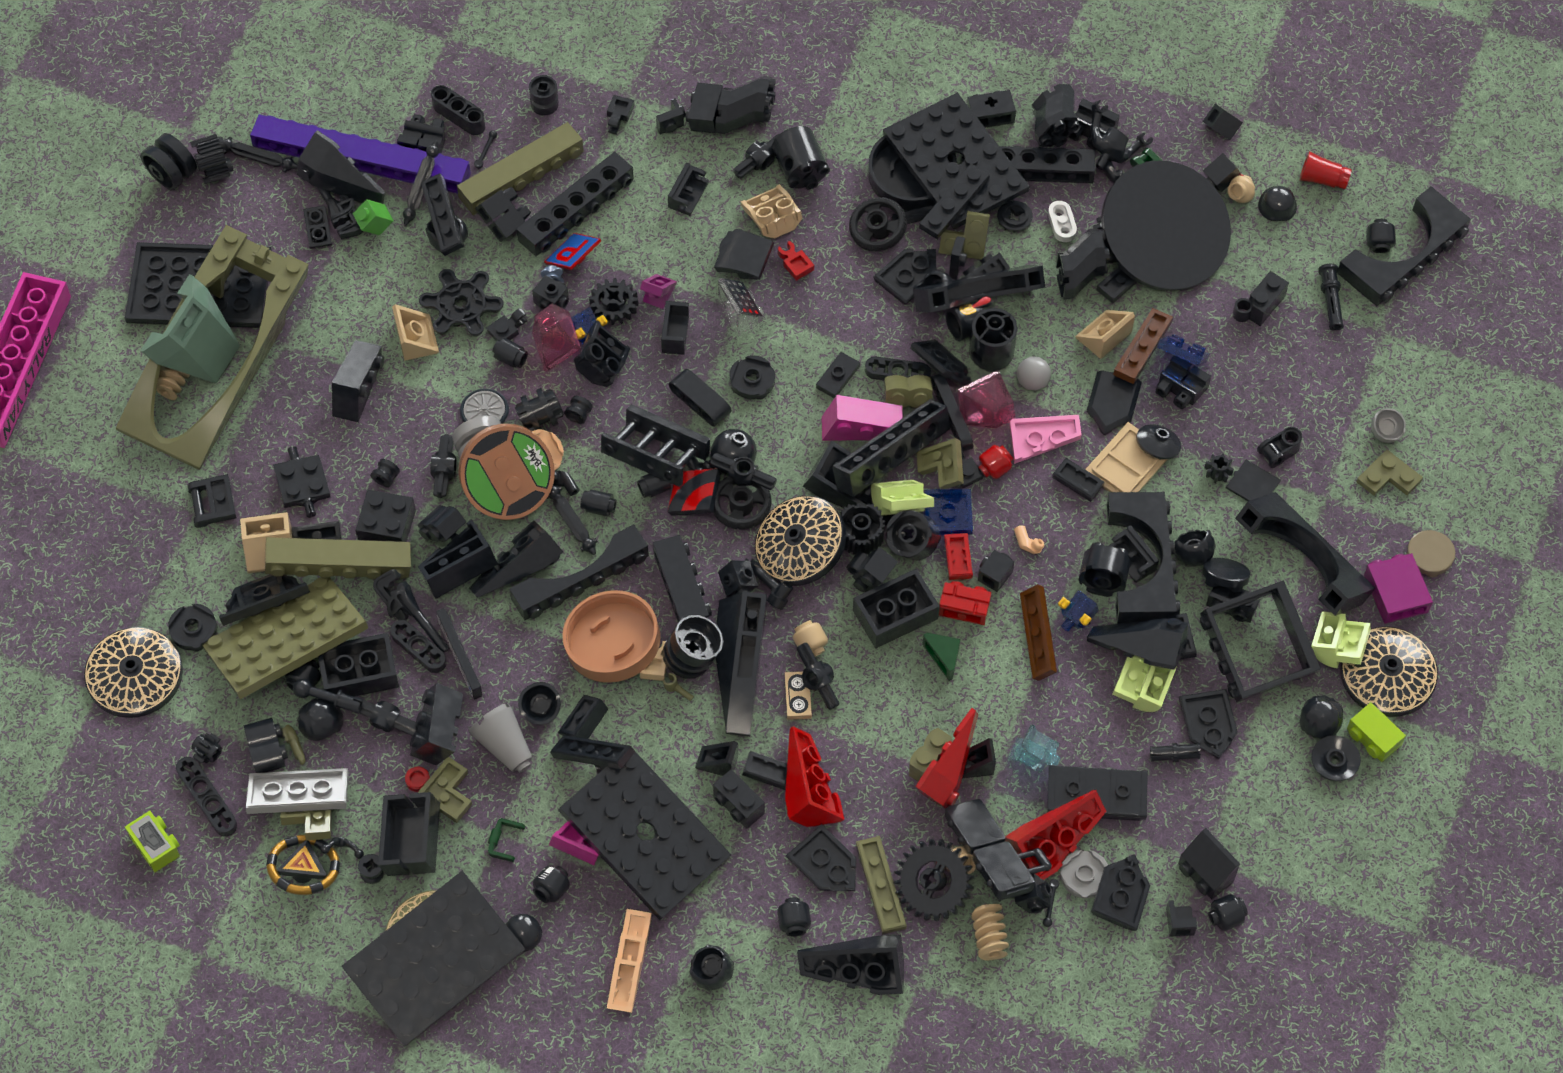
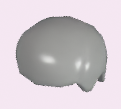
M1030 356L1019 364L1016 376L1022 387L1027 390L1036 391L1048 385L1051 378V369L1042 358Z
M1381 409L1371 420V431L1380 442L1393 443L1405 434L1406 421L1403 415L1395 409Z

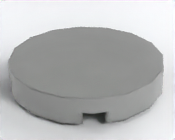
M1077 850L1069 854L1062 863L1060 871L1061 883L1069 893L1076 897L1084 899L1094 898L1104 867L1108 864L1104 857L1094 851Z

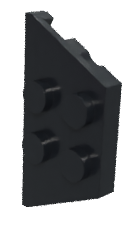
M269 574L235 587L231 594L232 597L225 605L227 608L226 614H220L219 618L222 625L225 626L248 616H256L271 607H279L284 602L310 593L307 583L299 584L293 576L285 574L273 576Z

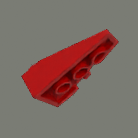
M973 708L970 709L953 734V737H955L953 742L948 741L942 747L939 761L937 762L933 759L915 786L922 795L944 809L949 805L953 806L959 797L957 792L961 785L978 718V713Z
M793 726L789 731L785 792L789 820L805 827L842 822L844 815L840 798L836 792L831 793L827 782L831 781L828 773H824L818 764L821 761V756L811 734Z
M1093 790L1023 824L1006 835L1005 841L1011 843L1017 854L1034 850L1035 848L1042 849L1052 867L1049 871L1035 874L1045 880L1060 869L1063 865V860L1069 853L1074 852L1077 848V843L1085 834H1088L1107 811L1097 791ZM1034 856L1021 859L1027 869L1040 866Z

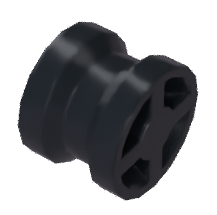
M576 395L570 400L571 405L566 408L564 414L569 420L578 424H584L587 419L586 414L591 412L593 405L586 398Z
M382 458L378 462V468L373 470L370 476L377 484L389 488L393 483L392 479L400 473V469L390 460Z
M375 854L363 856L358 863V870L362 880L369 884L380 882L385 874L378 866L379 856Z

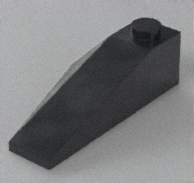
M831 440L810 471L803 487L818 497L843 508L847 507L848 504H854L855 506H857V503L859 505L864 503L865 506L873 504L871 485L854 497L836 488L833 466L849 456L851 452ZM895 514L881 515L884 517L886 526Z
M901 935L872 936L797 951L801 976L829 983L833 980L845 982L849 988L855 989V986L868 988L870 993L876 995L903 994L904 953Z

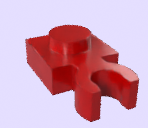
M791 241L787 242L788 251L778 247V256L785 259L783 260V266L796 281L814 271L815 265L802 250L796 253L795 246Z

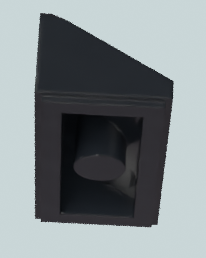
M340 520L292 527L293 538L342 540Z
M583 695L558 733L562 736L567 735L589 739L608 711V707L600 698Z

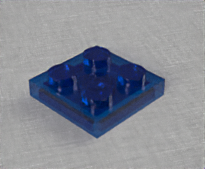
M1175 334L1160 339L1157 348L1197 366L1206 363L1210 356L1209 353L1205 352V347L1195 343L1189 345L1184 342L1185 339Z
M971 489L924 490V494L934 497V507L925 508L924 514L935 521L941 535L961 533L973 535Z

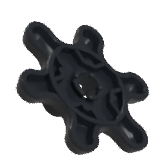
M443 269L438 276L443 285L442 289L437 293L426 292L419 296V304L424 309L439 311V317L433 323V329L437 334H446L452 326L458 327L463 325L472 336H480L484 331V325L480 317L487 312H500L504 305L502 298L487 296L483 292V288L489 282V275L485 271H477L469 280L462 281L455 276L453 270ZM463 300L467 304L463 308L455 305L456 302Z

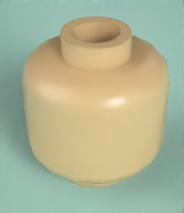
M809 620L794 629L793 640L797 647L807 642L815 657L825 651L823 647L828 643V638L819 623H812Z

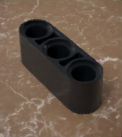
M444 85L435 86L431 90L432 106L437 113L471 135H480L484 132L486 127L483 111L479 107Z
M684 369L668 384L670 390L712 427H715L732 411L730 405L718 393L689 369Z

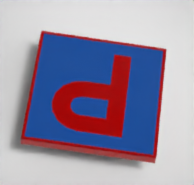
M573 233L544 263L572 270L577 264L580 265L585 260V257L601 242V239Z

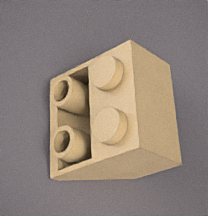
M288 512L240 519L247 572L265 571L266 537L293 538Z

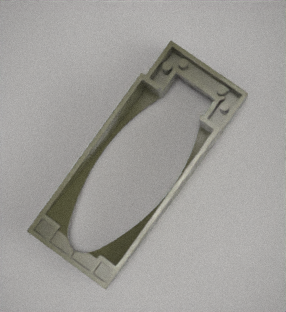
M228 225L224 227L195 278L209 290L210 294L218 298L224 296L225 281L235 265L271 282L266 291L265 307L258 334L242 368L222 396L190 429L178 437L169 439L163 438L157 432L154 422L155 396L162 366L155 364L149 359L116 426L117 431L199 470L285 326L286 312L305 282L309 264L295 257L287 255L285 258L263 245L260 246L246 239L247 234ZM183 298L181 299L178 307L176 308L173 316L171 317L167 327L169 326L170 322L172 321V319L178 312L179 308L185 301Z

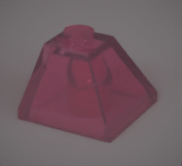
M550 304L535 315L532 335L544 371H549L580 350L581 347L569 311Z
M998 370L958 389L960 411L966 425L998 428L1015 419L1014 402Z

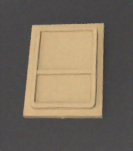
M1129 422L1085 469L1103 480L1104 489L1110 492H1139L1168 460L1158 459L1145 453L1139 447L1136 440L1139 429Z

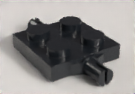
M293 446V451L292 447H289L287 451L290 460L273 464L284 508L304 506L306 516L311 518V514L312 517L316 515L313 504L319 500L330 498V491L319 455L300 458L297 447Z

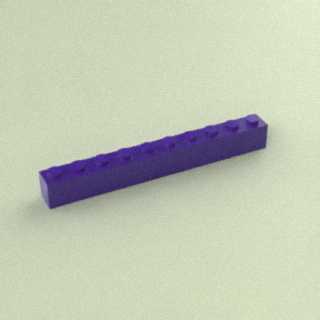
M259 114L250 134L253 147L300 158L313 134L318 130L340 146L339 151L347 159L351 157L355 161L353 165L360 172L413 184L421 162L427 156L425 151L418 148H407L399 144L385 143L377 139H367L355 134L341 133L333 129L327 130L318 128L315 125H305L293 120L278 119L271 115ZM439 153L434 158L435 166L431 177L441 173L447 190L458 194L457 185L470 177L469 161H465L462 158L444 156Z

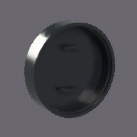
M884 136L881 137L870 152L868 164V178L875 194L880 198L884 197L897 202L903 210H911L934 204ZM952 153L947 157L949 163H957L955 153Z

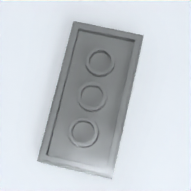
M348 768L250 773L246 812L247 814L346 809Z

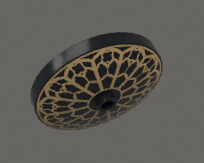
M798 496L788 499L771 510L762 521L755 539L757 561L762 569L778 583L785 581L791 586H801L815 582L825 576L839 561L846 543L845 523L839 512L824 499L815 496Z
M133 627L108 635L94 647L85 665L84 679L87 690L98 707L114 716L135 718L146 716L159 710L173 698L181 684L183 666L179 652L169 638L149 628Z
M1395 627L1371 628L1361 665L1341 662L1340 676L1346 692L1359 706L1364 708L1371 702L1385 716L1398 717L1411 714L1428 702L1437 684L1438 668L1431 650L1414 634Z

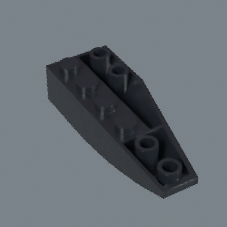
M741 592L719 600L716 625L722 633L723 645L716 657L726 734L751 735L767 609V594Z

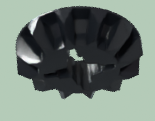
M1009 201L1000 206L997 218L999 225H1002L1005 230L1009 229L1015 233L1017 230L1024 231L1027 226L1030 227L1033 213L1027 204L1021 201ZM1011 213L1014 214V216H1019L1018 221H1016L1014 218L1011 219Z

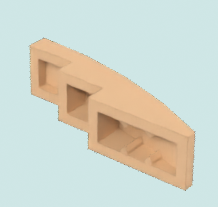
M631 909L626 910L623 932L621 933L618 954L615 959L607 1004L608 1009L631 1013L633 1011L652 913Z

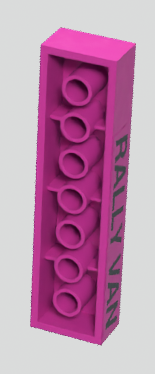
M23 272L0 322L1 448H5L70 301L71 295L64 281Z

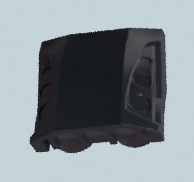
M597 320L591 326L579 354L574 358L576 370L592 384L608 387L613 384L617 374L624 366L630 347L620 342L601 326V323Z

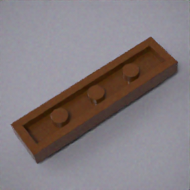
M1152 308L1115 367L1113 375L1134 384L1171 325L1173 316Z
M1037 584L1021 592L1020 599L1032 678L1039 681L1057 673L1045 591L1043 586Z

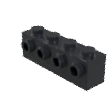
M680 534L653 542V554L677 622L679 623L682 618L690 615H700L709 619V616H712V611L709 603H704L702 596H705L702 583H697L695 576L698 574L695 563H690L688 559L690 550L687 542H682Z

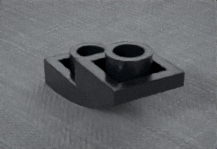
M325 205L303 209L310 249L332 245Z

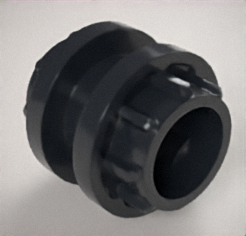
M542 388L536 390L538 396L531 400H528L526 395L520 397L522 402L516 404L515 410L523 427L530 431L542 429L541 425L551 421L553 426L559 424L557 419L564 415L553 389L543 391Z

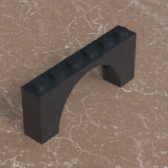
M1432 186L1416 198L1412 209L1423 222L1428 236V244L1419 254L1407 260L1387 262L1370 258L1355 249L1340 261L1337 274L1376 307L1382 302L1387 303L1397 289L1402 290L1405 288L1411 277H1418L1424 270V266L1428 263L1432 265L1443 250L1445 252L1449 251L1456 239H1463L1469 232L1468 226L1471 218Z
M1108 492L1106 504L1108 525L1126 528L1131 525L1136 532L1151 542L1159 555L1161 564L1157 574L1146 584L1136 589L1117 592L1115 602L1117 624L1176 618V615H1180V601L1175 598V594H1178V581L1173 578V574H1176V561L1171 558V554H1174V541L1169 539V535L1172 534V521L1167 519V515H1170V502L1166 501L1165 492Z
M1276 492L1248 501L1235 519L1250 534L1262 533L1278 537L1295 546L1316 565L1326 585V590L1318 600L1335 616L1363 605L1375 590V587Z

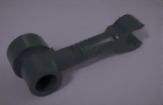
M752 559L750 564L754 575L772 591L767 598L768 603L777 609L783 610L793 587L785 581L780 583L775 581L762 569L757 561Z

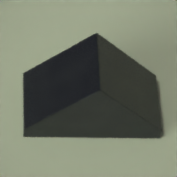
M991 738L970 747L962 779L994 775L996 758Z
M730 741L702 746L695 768L721 776L731 769L734 771L738 760V743Z

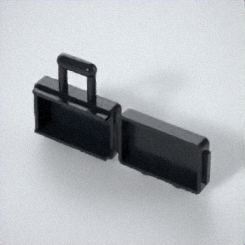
M981 799L970 800L945 808V818L948 821V827L953 829L958 837V842L964 846L968 854L973 855L976 870L980 871L987 887L991 888L999 902L1022 894L1032 893L1035 880L1031 874L1051 869L1050 861L1040 848L1017 854L1011 843L1005 841L1004 833ZM1034 856L1040 866L1027 869L1021 859Z

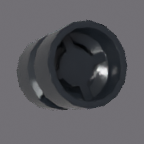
M539 75L533 78L529 83L532 110L542 116L553 114L559 106L556 81L547 75Z

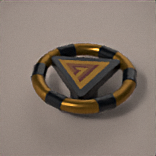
M294 835L278 842L271 849L267 857L266 867L270 879L277 887L292 894L312 895L328 888L335 881L340 869L339 856L335 849L331 847L329 853H327L330 859V868L326 876V872L311 845L320 849L323 844H328V842L323 839L306 840L305 835ZM301 844L276 870L278 855L286 848ZM280 875L293 876V879L298 883H307L311 879H322V881L308 886H299L290 883Z

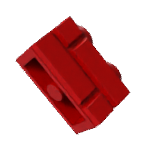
M957 581L945 582L939 604V616L985 626L992 592L980 586L974 588L966 587Z

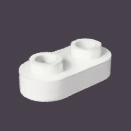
M1064 201L1051 203L1048 210V218L1055 238L1060 242L1072 241L1076 236L1077 227L1069 204Z

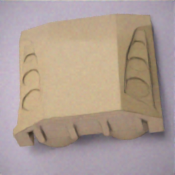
M780 184L751 199L741 201L744 211L753 219L761 230L762 235L775 239L793 231L802 220L801 210Z

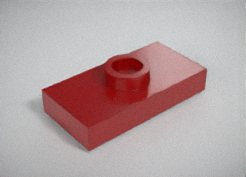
M968 533L944 535L949 580L972 579L973 572Z

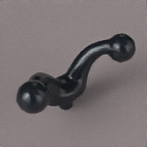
M340 836L333 837L328 844H323L320 848L323 854H327L334 845L349 847L354 851V856L357 859H361L364 856V852L356 844Z

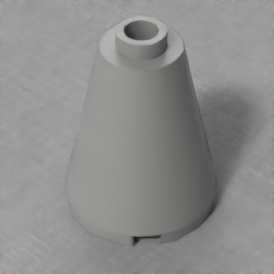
M509 703L494 708L483 716L484 719L480 725L478 722H475L469 729L471 736L512 772L518 771L521 773L531 766L529 761H531L532 755Z

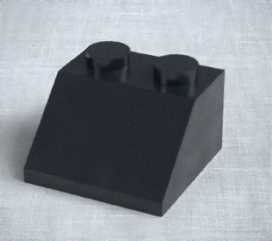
M1207 828L1203 829L1185 849L1178 862L1182 874L1188 878L1191 877L1195 881L1199 892L1204 896L1208 895L1211 900L1234 882L1240 863Z

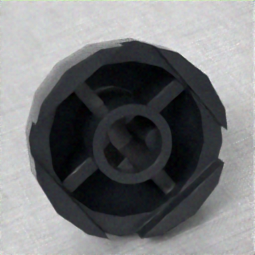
M728 429L721 432L714 439L710 449V460L715 453H718L732 460L739 457H748L754 463L757 456L755 441L748 433L739 429ZM741 470V471H739V472H740V473H747L748 471H746V470Z

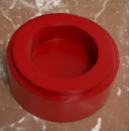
M417 766L407 771L405 782L411 791L419 792L430 776L425 768Z

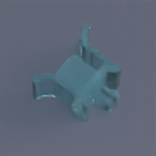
M1031 724L1025 738H1016L1007 759L1019 761L1038 772H1042L1045 764L1057 766L1060 756L1056 752L1060 743L1041 734Z

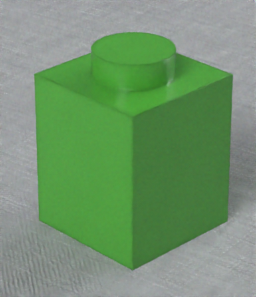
M368 199L353 213L362 231L381 235L394 221L385 204Z

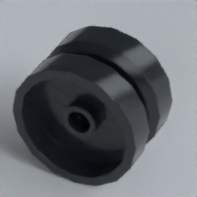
M163 133L155 140V146H148L140 154L141 161L150 175L169 190H175L182 184L183 177L189 178L198 168L189 150L177 138L168 133Z

